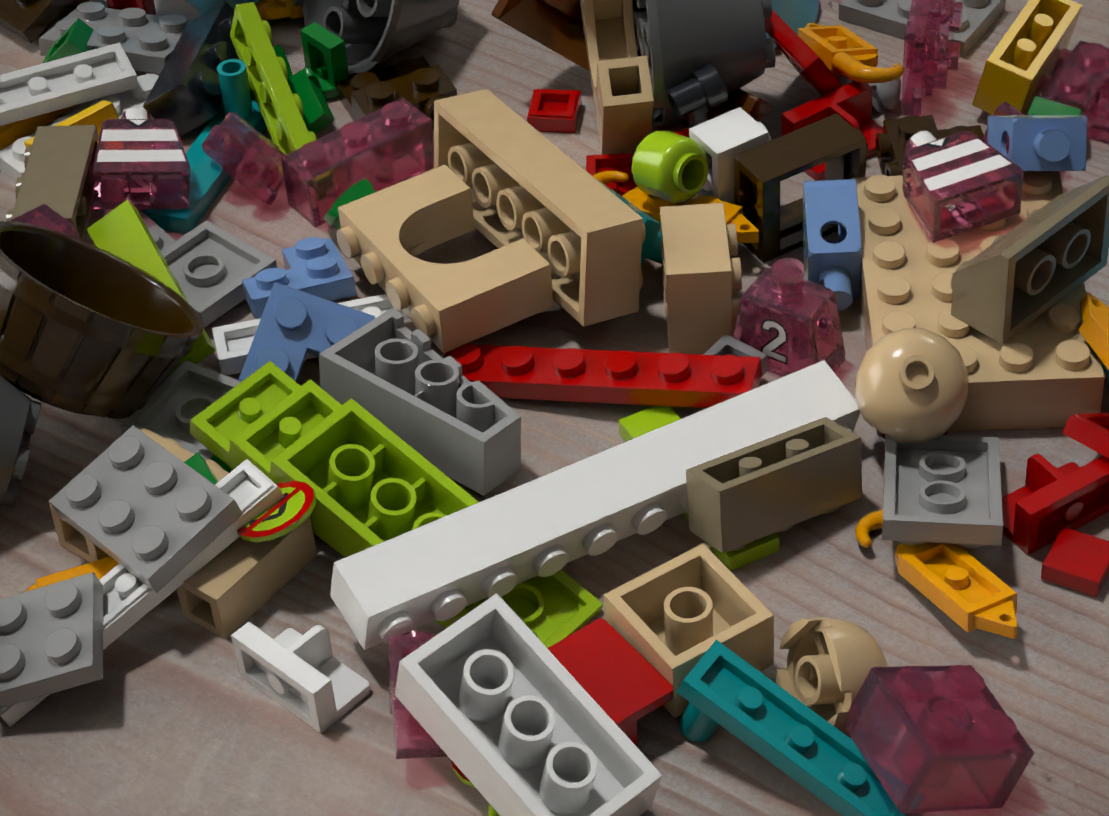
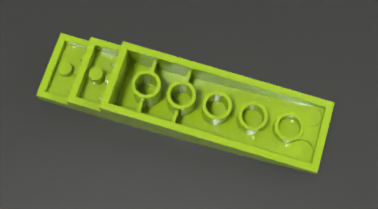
M271 361L267 362L190 420V434L233 470L248 459L275 484L300 481L310 485L316 493L317 502L310 515L313 533L345 557L479 503L352 398L341 405L311 379L300 386ZM559 570L548 577H540L538 575L519 583L509 593L501 597L546 648L583 628L603 608L601 601L563 570ZM484 598L466 606L451 619L434 621L444 628H448L489 598Z

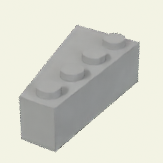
M394 307L319 354L320 387L341 405L352 398L448 477L484 496L520 470L521 416L480 381L470 382L462 375V365L451 356L442 358L431 348V339L420 329L415 331L408 329L404 325V316Z

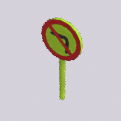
M300 481L276 484L284 497L238 529V535L246 541L262 542L273 540L294 530L311 515L317 503L314 489L307 483Z

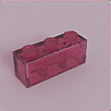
M401 98L281 157L288 205L316 228L326 223L323 219L324 215L329 211L334 202L358 181L366 178L377 192L434 168V142L431 119L407 100Z

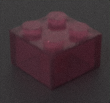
M972 665L871 667L848 710L844 727L900 813L1002 808L1034 755V751L1017 729L1015 722L1006 714L986 686L983 677Z

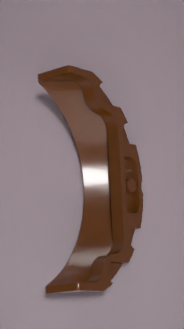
M498 0L492 11L493 17L590 72L580 0ZM738 89L728 95L727 102L708 110L707 116L708 120L740 107L754 120L760 122L769 113L772 106L756 95ZM688 120L681 123L690 128Z

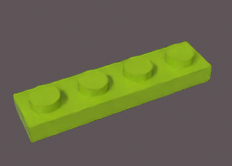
M254 2L236 4L230 38L239 60L244 61L246 64L250 87L290 184L307 182L310 179L313 163L319 158V145L316 135L312 131L308 132L304 123L301 99L298 94H292L289 87L287 67L284 59L276 56L272 46V32L269 23L266 20H261Z

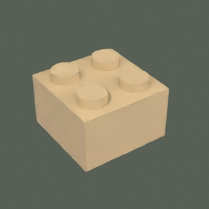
M723 203L660 207L663 293L669 353L704 354L724 334L733 337L734 330H742L741 299H732V296L738 295V290H742L740 257L730 258V256L738 254L736 224H726Z
M704 543L604 594L605 620L673 685L674 696L663 706L674 718L683 714L689 704V701L677 693L678 688L715 640L721 642L758 671H762L774 664V615Z

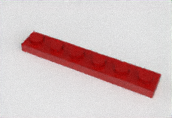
M465 344L446 352L443 357L451 356L461 364L462 375L470 382L480 381L499 398L709 408L758 388L763 374L760 357Z

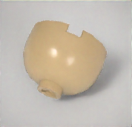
M903 328L881 337L864 354L855 377V400L864 420L872 428L874 426L879 432L888 435L889 439L899 443H924L943 435L960 417L969 396L968 370L960 352L944 336L926 329Z
M815 617L803 618L792 623L782 637L779 648L789 649L787 668H776V684L848 737L861 733L872 725L880 715L891 684L890 666L879 644L865 628L843 619Z

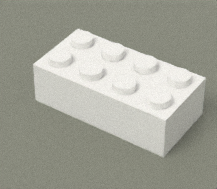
M497 593L399 661L395 696L500 816H640L652 806L663 775Z

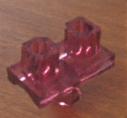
M228 112L222 123L213 127L202 144L205 154L263 204L272 205L279 188L298 166L273 141L265 138L235 112Z

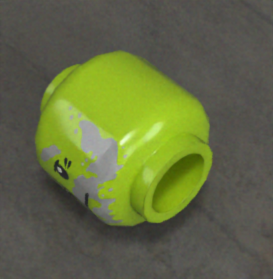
M655 131L642 140L634 153L632 160L634 182L641 191L648 195L671 203L686 202L701 190L707 180L708 163L706 152L700 143L689 137L670 131Z

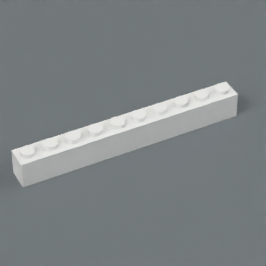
M820 361L336 561L333 565L330 596L364 650L382 642L386 644L398 642L419 626L433 620L446 621L451 619L470 604L487 597L490 598L496 593L502 597L519 583L538 575L540 577L551 576L570 561L587 554L591 556L602 554L619 540L635 533L641 535L648 534L660 527L664 521L684 512L688 513L686 469L824 417L853 432L861 411L855 398L826 361Z

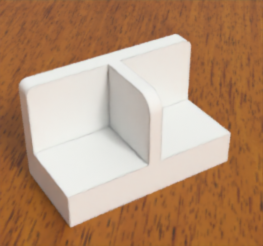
M247 622L231 635L239 675L320 734L370 694L369 682L333 657L329 631L321 625L314 626L304 635L293 628H288L273 639L252 623Z

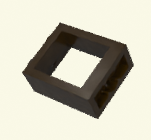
M836 113L734 156L735 205L743 207V216L759 230V242L742 244L762 263L802 247L803 198L780 207V182L825 163V180H847L854 177H865L868 144L862 132L853 128ZM828 224L823 227L822 238L838 231V224Z

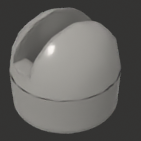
M900 78L886 83H867L873 87V111L881 113L884 112L885 108L893 109L896 107L901 95L902 83Z

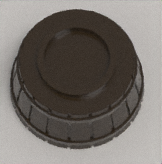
M0 221V375L23 393L41 402L73 413L124 419L131 416L136 410L142 409L180 359L191 351L195 341L203 332L204 324L197 311L178 293L164 285L163 282L104 249L49 228L16 221Z

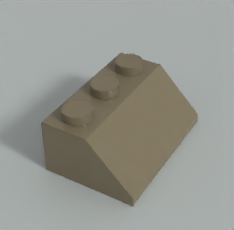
M1103 176L1058 195L1041 209L1031 212L1026 220L1007 234L997 237L988 248L973 259L963 262L953 273L951 279V315L1003 345L1107 265L1109 248V176Z

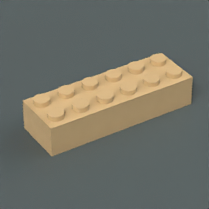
M488 89L435 100L434 169L447 165L470 187L475 228L497 248L522 238L550 264L553 299L583 327L638 312L639 292L643 285L641 270L642 243L646 237L643 218Z

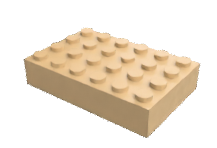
M989 171L932 191L928 189L924 180L940 175L939 173L930 172L922 175L899 176L874 175L871 177L852 178L856 179L860 220L862 262L859 297L866 352L881 337L903 328L926 329L944 336L960 352L968 370L969 396L962 413L947 432L1063 428L1070 415L1101 413L1105 378L1102 363L1078 330L1083 324L1079 302L1086 294L1084 283L1003 345L951 315V279L953 273L963 262L970 261L988 248L997 237L1007 234L1026 220L1031 212L1041 209L1058 195L1063 194L1059 171ZM941 189H956L963 195L954 198L951 195L945 196L946 200L974 207L980 214L954 222L949 216L961 211L939 206L934 200V194ZM876 429L877 435H882V433Z

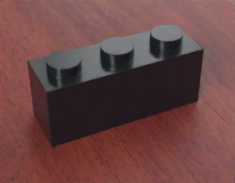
M227 1L222 2L186 25L143 105L164 129H174L177 138L215 117L223 101L217 67L225 60L239 59L230 38L235 10Z

